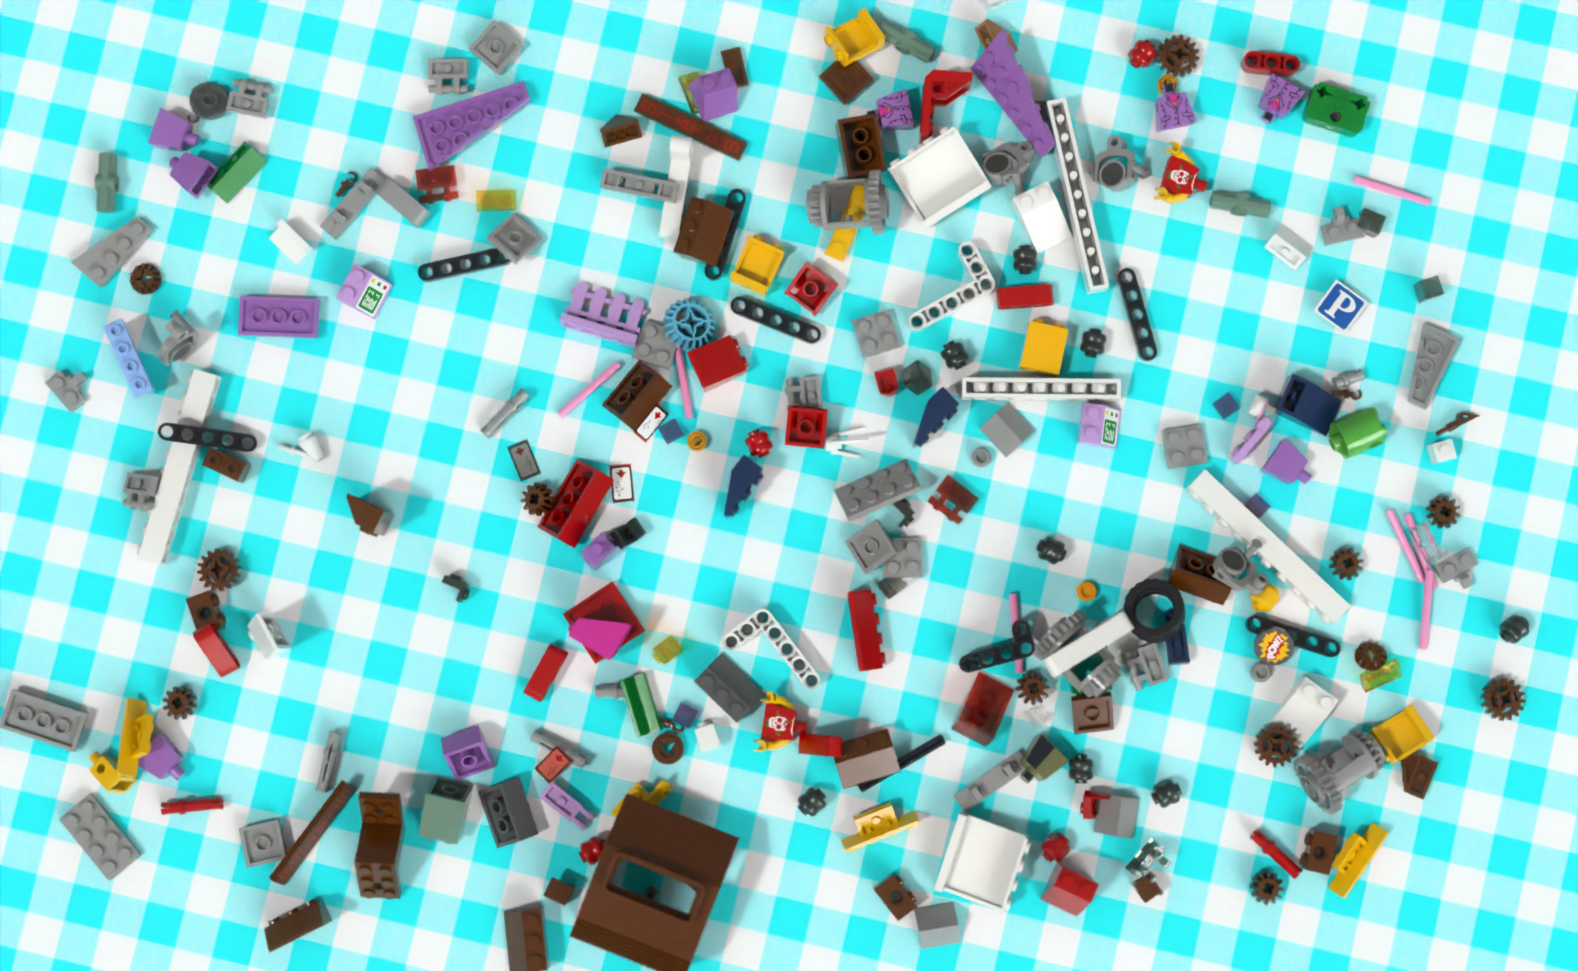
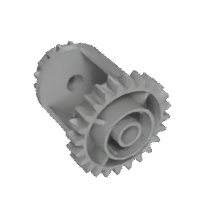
M870 170L869 178L821 181V185H812L811 190H807V215L809 223H813L814 227H823L824 230L872 227L874 235L885 233L886 219L889 218V197L887 185L883 184L881 170ZM864 186L866 220L852 221V215H845V222H832L830 188Z
M1078 610L1071 614L1069 618L1063 617L1042 636L1040 639L1042 643L1038 645L1033 655L1039 661H1042L1069 644L1079 633L1084 635L1089 632V629L1083 624L1087 618L1085 614ZM1106 647L1097 651L1105 661L1082 682L1071 672L1075 668L1074 666L1061 673L1079 693L1084 692L1088 698L1094 696L1097 699L1121 676L1118 673L1121 668L1115 663L1116 658Z
M1356 732L1353 735L1347 734L1342 737V746L1319 761L1303 754L1294 760L1293 765L1295 767L1294 770L1297 772L1296 776L1299 778V782L1308 797L1319 808H1322L1323 812L1333 815L1342 809V791L1364 776L1368 779L1377 777L1378 771L1384 766L1385 755L1380 745L1371 735Z

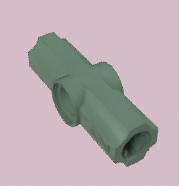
M885 20L880 27L885 36V41L894 45V48L906 55L911 54L926 63L932 58L936 47L919 39L914 32L908 29L902 30Z
M99 153L98 174L95 176L97 212L115 213L116 192L119 190V177L117 175L118 155L116 153Z
M1212 191L1209 208L1228 211L1236 216L1251 215L1268 218L1271 210V201L1252 198L1245 193L1230 194Z

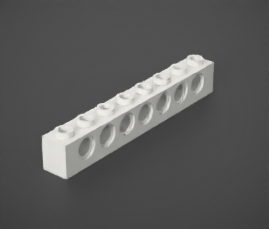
M962 377L960 400L1119 401L1121 399V379Z

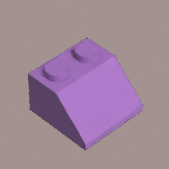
M730 68L696 77L688 86L703 122L738 111L737 84Z
M479 725L441 738L443 755L456 780L494 768L485 737Z

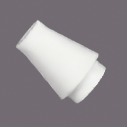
M309 432L298 439L299 446L314 462L324 456L316 434L313 435L312 432Z

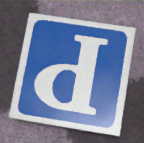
M1336 279L1313 311L1345 334L1368 302Z

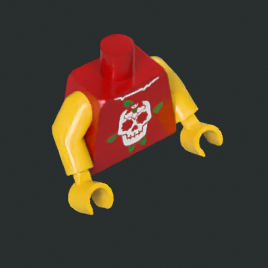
M1169 142L1172 145V149L1166 148V153L1173 154V156L1170 155L1167 160L1160 188L1155 189V191H1158L1159 196H1154V200L1175 204L1190 198L1193 190L1204 192L1207 181L1197 178L1199 168L1180 148V144L1178 142Z
M767 690L762 691L767 693V697L765 699L760 698V701L766 703L761 739L753 741L759 744L758 749H753L755 752L777 750L789 744L790 740H793L794 732L806 733L807 721L796 720L797 712L793 704L785 697L773 694Z

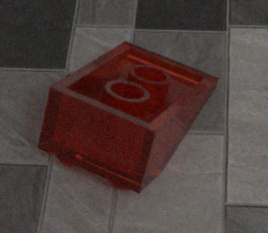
M978 672L951 729L987 747L996 735L1014 690Z

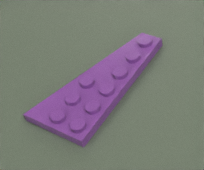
M1002 30L970 69L1024 137L1032 144L1039 156H1046L1056 145V142L1047 122L1043 121L1039 111L1041 108L1032 97L1033 90L1022 66L1016 61L1014 56L1016 52L1007 41L1006 37L1008 34L1006 30Z
M521 81L412 116L429 171L530 102L525 82Z

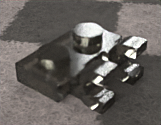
M1151 838L1125 868L1138 880L1141 876H1144L1153 883L1158 877L1148 868L1155 861H1158L1165 868L1171 862L1162 854L1165 849Z

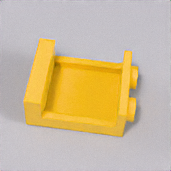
M866 8L858 11L856 18L832 30L829 26L825 27L823 40L833 50L835 59L840 61L845 67L883 48L885 36Z
M754 235V237L748 236L747 243L729 280L765 297L785 252L781 246L775 243L769 245L764 242L763 238Z
M1040 319L1029 321L1023 354L1018 369L1057 377L1060 373L1069 329L1064 328V325L1053 323V325L1045 324V321Z
M1412 704L1369 731V734L1383 750L1385 762H1389L1391 766L1431 743L1435 738Z

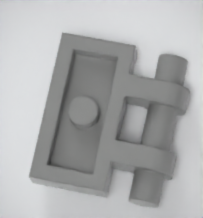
M428 59V79L436 80V85L428 86L429 93H436L437 95H443V93H454V95L468 93V85L460 84V80H468V59ZM443 80H453V85H443Z
M234 79L233 87H238L239 89L238 92L230 91L226 110L266 119L270 100L264 98L263 95L264 93L272 94L273 87L266 86V83L261 82L258 84L252 83L247 79ZM246 91H256L255 96L246 94Z
M819 376L799 378L800 386H794L793 379L786 380L785 394L788 397V405L822 408ZM801 392L802 403L796 404L795 393Z
M127 472L123 492L128 493L127 499H124L122 502L123 506L133 510L138 508L140 511L152 510L154 504L149 502V496L155 497L159 477Z
M1156 643L1137 648L1138 657L1135 658L1132 657L1130 651L1123 653L1125 667L1129 669L1132 677L1130 680L1134 684L1136 691L1144 689L1141 681L1146 679L1149 687L1169 680ZM1141 663L1144 674H1138L1135 664Z

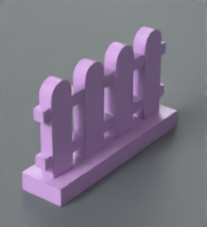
M579 282L576 289H571L570 293L574 295L570 306H565L564 312H567V314L562 313L560 325L562 327L635 348L638 340V335H635V333L640 334L641 328L638 327L641 315L645 316L647 312L644 309L643 300L635 299L632 305L625 304L626 299L622 293H617L612 300L606 298L607 292L601 287L596 289L595 294L588 292V285L585 282ZM585 298L592 300L588 312L582 311ZM604 304L611 305L607 318L600 316ZM623 309L630 311L626 324L619 322Z

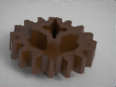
M1172 35L1171 41L1166 38L1164 40L1165 44H1160V51L1156 54L1160 57L1157 63H1162L1160 70L1166 69V75L1171 72L1173 77L1180 74L1182 78L1185 72L1191 74L1192 69L1196 68L1197 64L1195 62H1198L1200 57L1195 55L1198 54L1199 49H1194L1195 42L1189 43L1190 37L1184 40L1183 35H1180L1178 39L1175 35ZM1175 45V48L1167 50L1170 46ZM1183 63H1189L1187 66L1180 68Z
M215 548L214 554L212 551H207L208 557L201 556L204 562L197 564L201 567L197 574H202L199 581H206L204 587L208 588L211 586L212 591H216L218 587L219 591H224V586L227 589H231L230 583H238L235 577H241L237 570L242 569V566L236 565L240 560L238 558L233 559V552L227 555V549H223L220 552V549ZM223 557L226 558L231 565H227L224 562ZM219 567L223 568V571L216 573V569ZM208 575L213 576L216 583L213 582Z
M1495 678L1494 684L1487 682L1488 689L1482 688L1485 696H1480V698L1484 699L1485 702L1481 706L1487 707L1485 713H1492V719L1498 717L1499 721H1504L1505 718L1512 720V715L1519 716L1517 710H1524L1520 705L1526 702V700L1521 699L1525 692H1519L1521 685L1514 686L1515 680L1508 681L1507 678H1501L1500 682L1499 678ZM1504 686L1500 691H1495L1497 687ZM1501 696H1503V699H1505V703H1502L1503 700L1500 699ZM1505 708H1511L1509 711L1502 713V711H1504Z
M1275 723L1274 728H1271L1268 724V730L1265 731L1261 728L1262 734L1255 735L1258 741L1253 742V745L1258 747L1254 750L1255 754H1260L1258 757L1260 761L1265 759L1266 766L1271 762L1274 768H1276L1277 763L1284 767V761L1291 763L1289 757H1296L1293 749H1298V746L1293 743L1297 741V738L1291 737L1293 734L1292 730L1286 732L1287 727L1285 725L1280 729L1278 723ZM1272 733H1280L1279 736H1273V735H1271V734H1272ZM1264 739H1265L1266 742H1267V745H1266V747H1265L1264 750H1263V749H1262V744H1263V741H1264ZM1270 740L1279 744L1281 751L1273 747ZM1287 741H1289V748L1286 752L1285 744H1287ZM1273 755H1279L1280 757H1279V758H1272L1271 756H1273Z

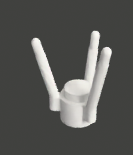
M861 426L838 433H830V436H825L826 452L831 451V455L861 458L860 454L840 451L838 449H842V444L869 442L868 438L841 440L840 437L864 430L865 427Z

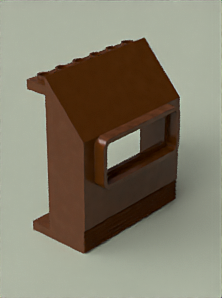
M626 793L569 937L655 971H688L739 838ZM621 859L628 860L696 887L697 892L689 912L685 913L614 885L612 882Z

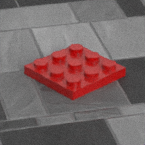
M613 581L563 613L569 625L573 620L577 621L578 618L631 624L633 627L621 647L645 632V629ZM583 645L595 664L605 658Z

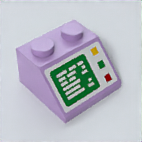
M354 264L336 299L375 320L393 285L374 273Z
M1082 404L1077 444L1116 449L1121 410L1105 405Z

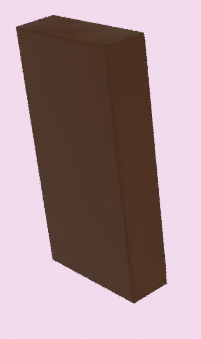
M740 47L721 51L724 68H730L737 88L749 86Z

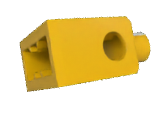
M98 751L89 757V761L93 764L89 771L107 792L124 794L137 780L136 777L130 778L117 775L118 761L114 757L102 756Z

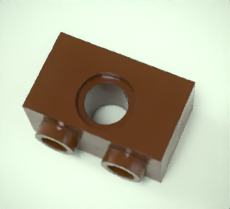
M210 447L202 463L203 466L240 483H244L251 468V465Z
M206 591L186 598L196 630L210 622L213 623L218 631L226 629V618L223 612L220 613L218 607L220 600L216 593ZM206 608H210L212 611L209 618L204 616Z
M1309 829V833H1306L1304 838V844L1306 845L1305 853L1302 852L1300 857L1301 868L1330 875L1338 836ZM1317 846H1320L1322 852L1320 856L1315 857L1313 851Z
M890 873L876 884L873 889L897 921H900L917 907L914 903L917 899L911 891H905L902 887L905 883L898 874L894 876ZM897 890L902 893L900 900L894 901L891 899L893 891Z

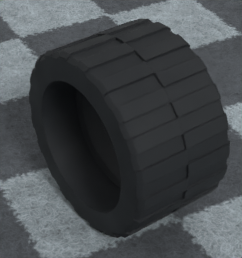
M1157 578L1146 579L1138 582L1129 590L1128 595L1125 597L1123 609L1134 626L1131 632L1140 640L1157 644L1169 641L1181 631L1182 625L1185 622V606L1181 593L1173 584ZM1158 594L1167 597L1171 601L1174 613L1172 619L1166 625L1159 628H1149L1138 621L1136 606L1146 596Z

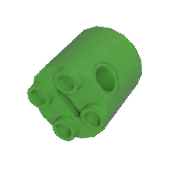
M1371 407L1332 422L1329 428L1328 441L1334 451L1340 453L1343 458L1348 459L1383 444L1385 441L1384 436L1388 434V431L1383 423L1380 424L1377 410Z

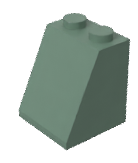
M435 776L425 795L418 836L458 845L463 833L474 784Z

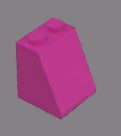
M578 618L577 621L573 620L568 627V631H570L568 636L608 660H613L633 626L628 623Z

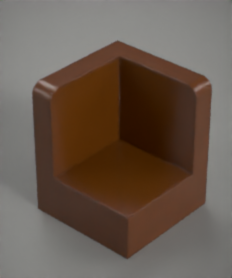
M1148 872L1131 883L1145 903L1157 895L1161 896L1164 894Z
M553 877L543 896L565 906L575 885L569 882L566 884Z

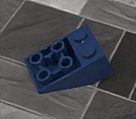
M1291 374L1287 377L1274 405V408H1276L1274 413L1326 437L1330 424L1333 422L1342 401L1314 383Z
M944 387L928 400L912 444L913 448L917 445L919 447L923 446L930 438L928 435L931 432L935 434L944 425L943 420L947 419L949 421L959 411L957 409L959 403Z
M745 455L741 457L731 471L724 516L727 519L729 516L732 518L740 509L738 504L742 500L745 502L752 493L750 490L752 486H758L764 478L762 474L763 469Z

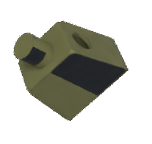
M1043 734L1037 735L1033 738L1020 759V764L1025 768L1020 778L1027 784L1033 778L1037 781H1043L1069 760Z

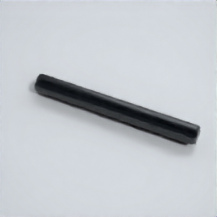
M938 735L897 759L900 770L943 746L946 743L943 736ZM892 775L857 786L861 792H864Z

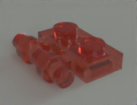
M454 165L435 167L431 171L428 168L415 170L417 189L419 191L426 190V195L419 196L420 204L428 203L429 205L437 201L452 202V199H459L458 191L450 192L451 186H457ZM443 188L444 193L433 194L432 189Z
M947 475L935 490L942 496L938 500L931 496L927 502L933 506L934 510H939L947 516L946 519L950 522L953 521L959 525L963 520L957 515L961 510L968 514L979 498ZM946 499L955 505L953 510L943 504Z

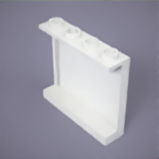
M948 125L939 131L940 136L935 139L933 136L923 141V147L919 149L916 147L906 152L907 157L902 160L898 157L889 163L891 167L887 169L917 214L924 229L992 187L955 126L951 128Z
M961 811L934 890L939 892L944 890L998 910L1003 915L1005 910L1009 911L1012 902L1009 896L1011 891L1015 892L1019 880L1015 878L1017 872L1021 873L1025 861H1022L1024 853L1028 854L1031 842H1028L1030 836Z

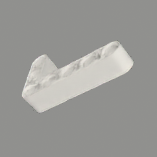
M671 136L669 150L671 163L668 181L679 183L680 187L675 204L664 202L659 237L677 240L681 230L694 149L691 137Z
M962 242L957 251L958 258L972 282L911 314L907 325L912 332H920L992 293L995 287L994 278L973 242ZM964 247H968L971 249L972 254L966 256L961 250ZM978 264L981 267V271L975 273L972 271L971 266ZM987 281L990 283L991 288L984 290L980 283ZM970 290L974 296L972 299H966L963 292ZM949 299L954 300L956 307L949 308L946 305V301ZM937 309L939 316L936 318L931 317L929 310ZM919 318L922 321V325L915 327L911 320Z
M767 609L757 610L723 637L722 644L724 648L734 651L758 632L762 631L807 689H815L820 684V677ZM760 612L768 614L769 618L766 623L758 622L757 615ZM745 624H749L753 628L752 633L747 636L741 632L742 626ZM772 628H778L781 635L777 639H772L769 636V631ZM730 636L737 639V644L733 648H729L726 645V639ZM785 643H789L793 647V651L789 655H785L781 651V647ZM797 659H802L805 662V667L801 671L796 670L793 666L794 661ZM808 675L816 676V685L808 686L806 684V677Z
M1125 611L1102 620L1094 629L1043 659L1042 661L1052 678L1133 630L1134 626Z

